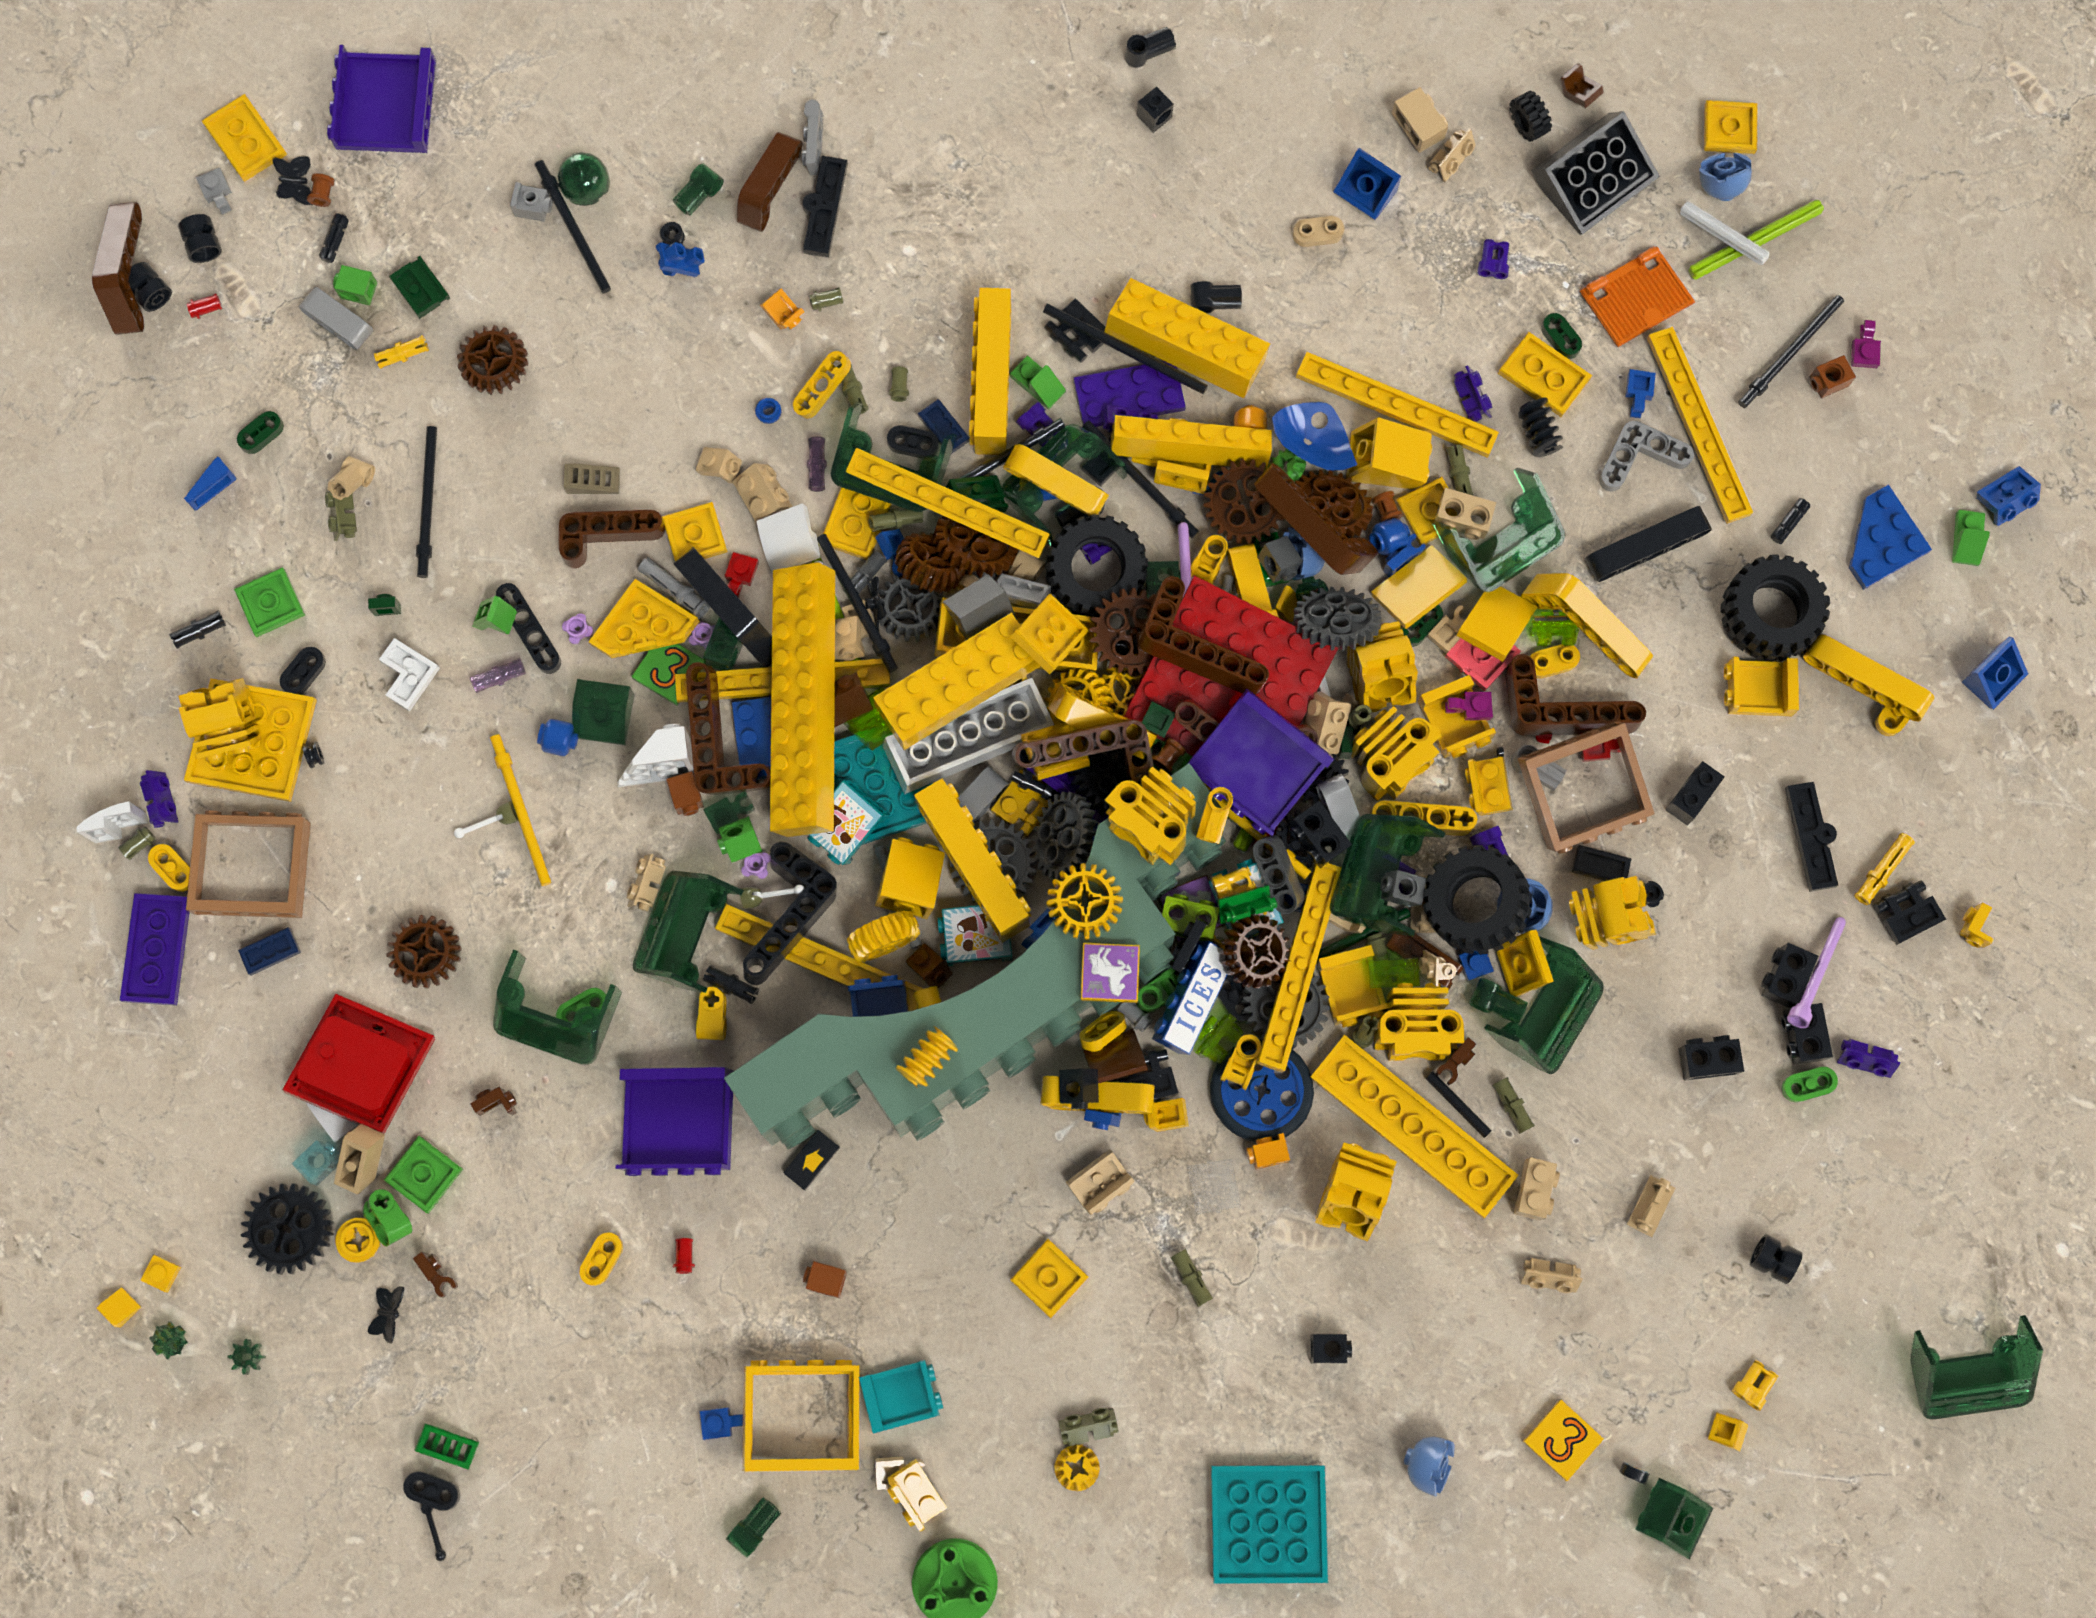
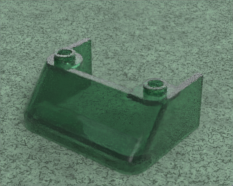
M857 402L848 407L831 468L832 481L839 487L914 512L925 511L927 508L846 472L856 448L871 453L873 446L870 435L856 429L863 404ZM951 433L945 437L939 456L930 455L924 458L918 471L895 463L892 464L940 485L946 473L957 435Z
M1077 424L1067 425L1037 451V453L1061 467L1076 454L1087 460L1094 459L1100 455L1123 480L1127 477L1125 463L1096 434ZM1012 474L1002 485L1005 500L1029 525L1049 533L1050 536L1047 544L1051 546L1053 542L1051 531L1034 515L1042 507L1044 501L1043 494L1039 489L1040 487Z
M1518 467L1514 469V473L1524 493L1515 498L1511 506L1515 522L1478 547L1474 548L1469 539L1460 537L1456 528L1438 521L1433 523L1449 558L1475 587L1482 591L1492 592L1560 547L1565 540V530L1538 474Z
M1365 814L1361 816L1354 826L1350 839L1352 845L1347 849L1330 903L1331 913L1342 920L1382 933L1414 936L1415 930L1398 922L1399 913L1397 909L1387 905L1388 901L1381 899V880L1385 873L1398 870L1402 856H1413L1422 846L1424 837L1444 838L1445 832L1418 817Z
M671 871L668 873L662 883L636 952L633 970L641 975L685 990L706 993L707 987L696 983L699 978L698 967L696 964L691 963L708 914L722 910L727 903L728 894L742 895L744 890L709 874Z
M1539 936L1542 947L1548 953L1546 959L1554 982L1542 987L1520 1025L1510 1022L1502 1027V1029H1498L1486 1024L1484 1029L1504 1049L1537 1069L1548 1074H1554L1562 1065L1603 994L1604 985L1602 980L1573 948Z
M513 949L497 989L493 1018L495 1032L504 1038L580 1065L593 1063L599 1054L622 991L617 986L610 984L601 1010L591 1006L582 1007L576 1012L572 1023L522 1006L525 998V988L518 981L526 958L519 951Z
M2026 1315L2020 1316L2017 1334L2001 1336L1994 1343L1992 1353L1940 1360L1938 1352L1934 1348H1928L1921 1331L1917 1330L1914 1332L1910 1363L1919 1406L1925 1418L1935 1420L2018 1408L2032 1401L2043 1348Z

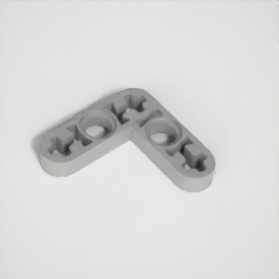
M1630 421L1623 427L1600 475V485L1603 489L1610 492L1620 489L1638 451L1671 467L1684 469L1693 460L1694 450L1687 443L1641 422ZM1634 429L1637 431V436L1631 445L1627 444L1626 442L1630 436L1629 432ZM1653 439L1661 440L1664 444V449L1661 451L1652 449L1650 441ZM1670 445L1673 446L1670 454L1666 455L1665 453L1669 449ZM1620 450L1626 451L1630 457L1629 461L1620 462L1616 458V452ZM1680 451L1685 453V458L1682 461L1677 459ZM1614 468L1620 469L1614 483L1608 482V476L1612 474Z

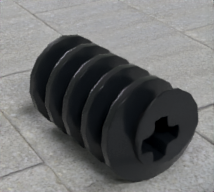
M1546 397L1527 402L1519 408L1520 411L1518 412V417L1523 420L1522 427L1527 429L1525 435L1527 438H1531L1529 446L1534 448L1532 453L1535 457L1548 456L1563 448L1562 445H1557L1563 439L1562 435H1553L1559 430V426L1550 427V424L1556 420L1555 417L1546 416L1552 411V408H1543V405L1548 402Z

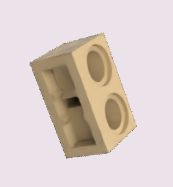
M1445 488L1433 525L1439 526V529L1451 533L1456 531L1463 533L1465 537L1472 540L1484 539L1489 531L1497 502ZM1445 509H1454L1457 512V516H1449ZM1471 516H1479L1483 523H1474Z

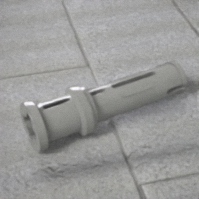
M649 557L641 562L638 571L674 598L675 604L680 607L683 606L699 620L708 612L710 606L705 600L694 593V588L687 585L684 586Z

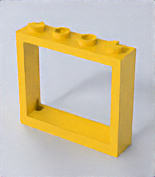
M768 1360L751 1361V1366H744L742 1471L859 1470V1365H852V1360H835V1365L824 1366V1360H807V1366H796V1360H779V1366H768ZM753 1375H848L847 1458L752 1459Z

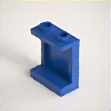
M898 975L881 977L882 982L871 983V978L854 980L855 985L848 986V991L851 994L853 1017L884 1016L909 1012L905 980H898Z

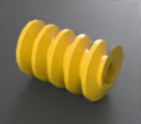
M935 1026L934 1028L937 1033L932 1031L926 1032L929 1042L922 1039L918 1041L922 1050L911 1049L914 1059L909 1057L903 1058L906 1068L899 1065L895 1068L916 1088H918V1084L925 1087L928 1086L924 1078L925 1076L936 1077L932 1070L933 1067L943 1069L940 1058L948 1061L951 1059L947 1052L948 1049L955 1052L958 1051L955 1043Z

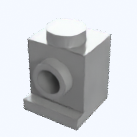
M516 182L510 207L515 217L545 222L546 214L550 213L552 209V198H550L547 189L523 186L521 183Z

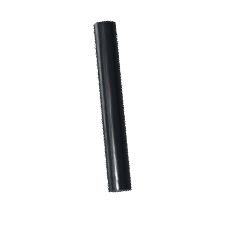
M1431 1072L1425 1078L1483 1138L1492 1131L1434 1072Z

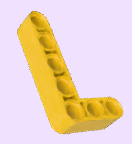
M1536 574L1521 594L1523 599L1537 606V609H1560L1622 672L1632 678H1638L1653 658L1650 650L1578 578L1571 574Z

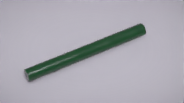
M1405 907L1368 925L1362 933H1352L1321 948L1317 961L1320 958L1334 955L1369 936L1411 917L1408 908Z

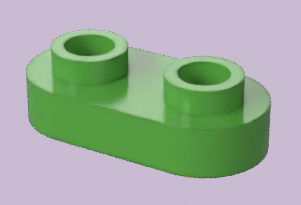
M590 988L559 1006L556 1012L557 1022L567 1030L578 1029L604 1014L609 1007V998L603 990ZM593 999H600L598 1007L594 1008L591 1006ZM570 1012L576 1013V1018L573 1021L567 1020V1015Z
M1828 1067L1807 1070L1787 1077L1782 1083V1093L1787 1100L1794 1103L1820 1097L1836 1089L1838 1077ZM1818 1077H1822L1825 1080L1824 1086L1818 1084ZM1792 1084H1796L1799 1087L1798 1094L1792 1092Z

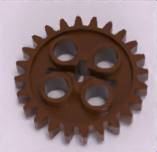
M1241 459L1240 466L1238 467L1231 461L1230 470L1222 466V476L1213 474L1217 482L1215 484L1207 483L1212 492L1204 493V496L1210 499V502L1203 504L1206 509H1211L1205 516L1207 519H1215L1210 526L1212 528L1220 526L1217 532L1220 536L1227 532L1226 540L1228 542L1235 536L1238 545L1242 543L1243 538H1246L1247 543L1251 544L1254 537L1262 543L1261 535L1264 533L1271 538V528L1280 530L1276 523L1277 520L1285 521L1286 519L1258 490L1250 491L1247 487L1252 479H1258L1264 473L1266 463L1263 462L1258 468L1256 467L1255 459H1252L1250 466H1247L1245 460ZM1238 480L1242 481L1249 500H1252L1249 503L1256 520L1255 524L1251 523L1247 509L1241 504L1243 503V498L1237 485ZM1228 488H1233L1236 490L1235 498L1229 501L1223 499V492ZM1260 504H1268L1270 512L1267 515L1259 516L1256 514V509ZM1243 513L1245 521L1241 525L1232 524L1231 519L1234 514Z
M1319 469L1317 475L1309 471L1307 477L1302 475L1299 481L1295 480V483L1347 538H1353L1354 534L1360 536L1362 530L1366 531L1373 516L1374 506L1370 505L1372 498L1366 497L1367 489L1359 490L1360 482L1351 483V476L1344 479L1342 472L1334 476L1332 470H1329L1328 474L1325 475L1321 469Z
M945 516L938 519L933 536H935L933 543L937 545L936 552H943L941 559H950V567L958 565V571L961 572L966 569L969 576L973 572H977L979 578H982L983 573L989 574L991 577L994 572L1001 575L1003 570L1008 571L1010 565H1013L1018 552L1017 548Z
M1131 588L1129 595H1127L1125 589H1120L1119 598L1112 592L1110 593L1111 602L1101 599L1104 608H1094L1098 617L1089 618L1091 622L1095 623V627L1088 628V631L1094 633L1095 637L1090 638L1088 642L1097 644L1092 653H1102L1098 661L1102 662L1107 659V669L1117 665L1116 673L1118 674L1124 668H1126L1127 675H1132L1134 668L1138 674H1143V666L1147 669L1153 656L1144 652L1139 647L1138 641L1144 623L1138 622L1135 614L1139 608H1142L1148 616L1155 594L1147 599L1146 590H1142L1139 596H1137L1136 588ZM1125 608L1129 609L1131 628H1136L1137 633L1133 634V640L1138 650L1137 655L1133 653L1132 636L1126 635V630L1130 629L1125 615ZM1113 614H1117L1121 618L1122 623L1118 629L1112 628L1109 623V619ZM1119 640L1124 641L1127 645V651L1122 656L1115 650V645Z

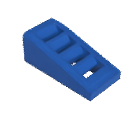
M217 456L184 499L197 511L237 478Z

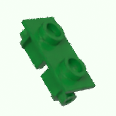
M1269 885L1218 899L1221 924L1227 922L1232 924L1236 920L1250 917L1251 914L1271 913L1273 909L1277 908L1276 899L1274 897L1270 898Z

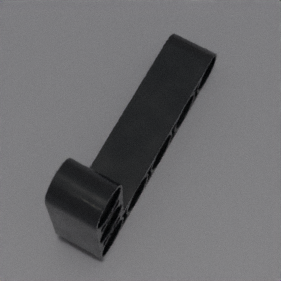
M692 547L673 563L674 566L763 667H769L772 664V636L698 551Z
M777 842L771 847V869L794 887L800 884L805 889L743 960V976L751 985H760L767 980L836 899L837 882L833 875L787 842ZM779 855H785L788 857V859L785 861H779L776 859V857ZM802 870L808 871L810 873L808 876L805 877L797 875V873ZM821 886L830 887L831 890L829 892L824 893L819 891L818 888H820ZM807 905L813 907L814 910L804 912L801 908ZM788 925H793L797 930L787 932L784 928ZM771 945H776L780 948L777 952L766 950ZM758 965L762 967V970L760 972L753 973L749 970V968L751 966Z

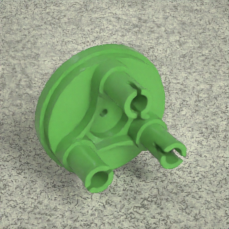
M952 1538L933 1544L921 1555L913 1572V1595L918 1607L928 1618H981L990 1609L997 1593V1572L992 1559L979 1545L965 1539Z

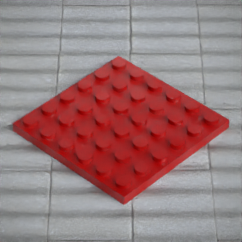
M1193 576L1181 600L1172 625L1263 664L1268 669L1269 678L1256 696L1295 727L1299 726L1308 710V704L1314 698V692H1317L1339 649L1335 647L1332 651L1330 650V645L1320 648L1319 642L1311 645L1310 638L1302 639V633L1296 632V626L1197 576ZM1175 645L1177 649L1182 650L1181 647ZM1153 656L1123 717L1141 722L1151 701L1175 712L1177 702L1187 698L1195 701L1221 722L1243 693ZM1200 656L1203 660L1208 661L1204 656ZM1225 666L1227 670L1232 671L1231 668ZM1250 677L1253 681L1257 682L1255 678ZM1185 705L1180 709L1179 715L1188 719L1194 715L1195 710L1193 707ZM1174 717L1165 738L1157 736V739L1163 742L1167 738L1175 740L1191 756L1204 743L1176 720V717ZM1207 722L1201 726L1200 731L1202 734L1209 736L1216 727L1214 724Z

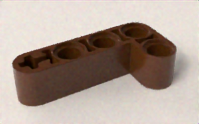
M781 132L776 133L740 191L737 202L738 223L763 232L769 220L770 204L801 154L803 147L801 140Z
M655 510L566 513L559 522V552L567 566L579 568L587 560V543L658 540L665 534L664 521L659 512ZM624 522L632 523L629 529H620V526ZM651 522H656L653 524V528H648L651 526ZM598 523L605 524L604 529L601 531L593 530ZM572 524H578V525H579V527H578V529H577L576 531H574V532H568V531H567V529H568V527H569L570 525H572ZM570 550H579V553L575 557L567 556Z

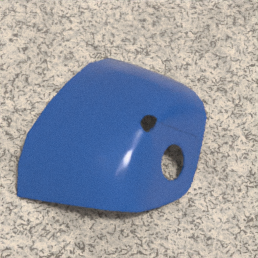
M1323 402L1294 404L1279 410L1272 417L1275 434L1285 448L1299 458L1326 470H1345L1357 465L1345 428L1331 405ZM1323 412L1326 414L1328 423L1324 428L1318 429L1312 425L1311 419L1315 413ZM1304 438L1310 440V442H1312V444H1311V445H1307V444L1304 442Z

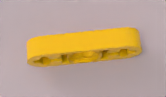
M833 351L823 360L793 401V409L798 415L805 419H810L823 407L851 369V361L845 354L840 351ZM836 360L842 364L840 368L834 365ZM827 370L834 375L833 378L826 374ZM823 378L827 379V388L823 391H817V382ZM810 392L817 395L818 398L815 399L813 396L810 395ZM804 402L810 405L808 410L802 406Z

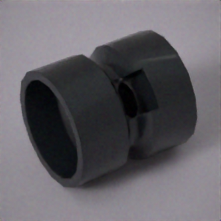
M191 215L179 222L178 229L182 240L185 242L184 247L191 262L205 263L220 256L222 249L218 237L215 235L213 222L208 215Z
M140 262L131 267L128 283L136 301L148 312L156 311L163 307L172 295L171 288L162 278L158 277V274L148 263Z
M1764 1234L1753 1251L1749 1265L1762 1273L1769 1271L1772 1278L1788 1284L1797 1272L1803 1254L1789 1245L1782 1247L1779 1240Z

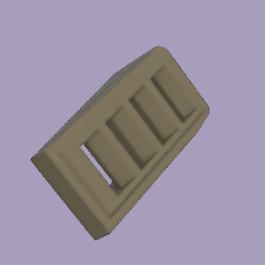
M565 463L564 489L567 494H619V467ZM573 474L578 475V483H573ZM584 475H589V484H584ZM595 475H600L599 485H595ZM606 475H611L610 486H606Z

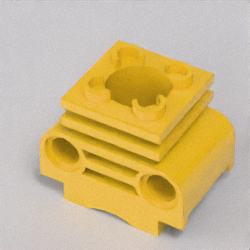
M1399 621L1381 624L1378 636H1373L1372 642L1366 640L1364 647L1356 644V649L1353 650L1350 646H1347L1346 664L1349 668L1350 676H1352L1355 698L1360 705L1370 707L1372 713L1387 707L1389 702H1391V705L1402 706L1416 703L1418 671L1415 666V654L1408 636H1404L1403 630H1400L1401 625Z
M243 678L228 681L226 684L218 685L216 688H200L178 696L181 707L178 708L188 737L193 738L204 735V738L192 743L194 748L207 745L206 749L196 753L197 759L206 757L207 762L220 759L223 755H228V751L231 750L233 755L244 753L255 748L254 743L261 740L260 735L247 737L250 733L258 730L257 724L244 727V724L256 719V711L250 689L245 686Z
M1394 706L1388 712L1383 709L1374 718L1376 722L1370 726L1371 728L1368 730L1364 727L1357 733L1353 741L1351 757L1354 758L1362 751L1357 763L1361 766L1368 760L1361 774V784L1377 802L1386 793L1394 800L1405 791L1407 784L1414 777L1423 774L1434 763V758L1440 753L1433 744L1442 735L1423 718H1414L1400 729L1405 717L1401 714L1392 722L1397 712ZM1373 771L1380 773L1381 776L1376 775Z
M1153 767L1149 770V778L1144 775L1141 779V786L1129 780L1118 784L1105 799V802L1109 804L1106 814L1109 816V822H1111L1109 830L1119 839L1132 844L1143 859L1153 865L1160 857L1171 866L1186 846L1188 817L1192 820L1196 811V802L1193 800L1195 796L1185 787L1179 789L1171 782L1173 778L1162 769L1158 772ZM1127 799H1132V800H1134V801L1131 802V803H1126V802H1124V801L1127 800ZM1175 834L1177 835V837L1168 838L1167 835Z
M1637 876L1621 877L1593 885L1594 892L1585 888L1582 889L1583 895L1578 891L1571 892L1573 898L1569 900L1572 915L1577 914L1579 926L1575 927L1577 938L1586 947L1595 950L1598 949L1597 944L1602 947H1607L1608 942L1613 945H1621L1657 935L1654 921L1651 919L1648 911L1643 912L1642 907H1646L1647 893L1644 882L1639 880Z
M1412 983L1397 984V988H1392L1386 996V1002L1391 1001L1389 1003L1390 1008L1379 1019L1378 1030L1374 1034V1050H1388V1061H1403L1409 1058L1443 1061L1446 1056L1451 1054V1050H1457V1043H1464V1023L1458 1012L1444 1010L1449 1005V999H1443L1449 993L1448 988H1441L1440 983H1438V986L1427 983L1425 988H1413ZM1386 1023L1394 1025L1396 1032L1389 1031L1386 1028ZM1441 1023H1446L1450 1027V1032L1445 1031Z
M1344 1142L1331 1167L1328 1182L1316 1213L1315 1223L1328 1228H1340L1341 1223L1346 1224L1345 1231L1356 1238L1368 1242L1375 1226L1380 1221L1382 1211L1387 1203L1393 1181L1391 1178L1397 1161L1390 1159L1385 1154L1373 1153L1364 1150L1357 1144H1347Z

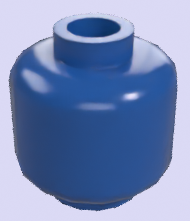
M1390 518L1373 526L1369 541L1374 545L1378 553L1389 556L1393 551H1401L1406 547L1409 541L1410 530L1399 519Z
M550 719L546 724H541L537 744L541 745L543 752L563 757L569 753L570 749H576L579 734L574 733V725L572 723Z

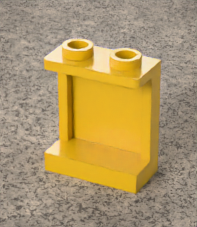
M1169 418V420L1188 422L1187 420L1181 418ZM1158 460L1154 483L1204 494L1212 465Z
M1733 656L1725 664L1724 680H1728V690H1725L1724 704L1728 706V714L1792 717L1799 710L1798 658H1787L1784 662L1741 661L1739 657Z
M1470 675L1421 694L1417 701L1426 721L1442 735L1436 742L1443 758L1452 755V758L1455 759L1466 754L1468 748L1476 746L1477 749L1485 747L1492 743L1491 739L1496 734L1495 729L1490 728L1487 720L1464 721V713H1445V702H1448V698L1463 699L1464 692H1473L1472 687L1474 683Z
M1372 945L1320 958L1316 963L1322 985L1326 986L1324 988L1325 995L1329 996L1327 1002L1334 1026L1342 1024L1343 1028L1358 1024L1357 1019L1365 1018L1369 1015L1371 1016L1370 1021H1372L1373 1017L1379 1019L1390 1008L1389 1004L1385 1001L1374 961H1370L1374 957Z

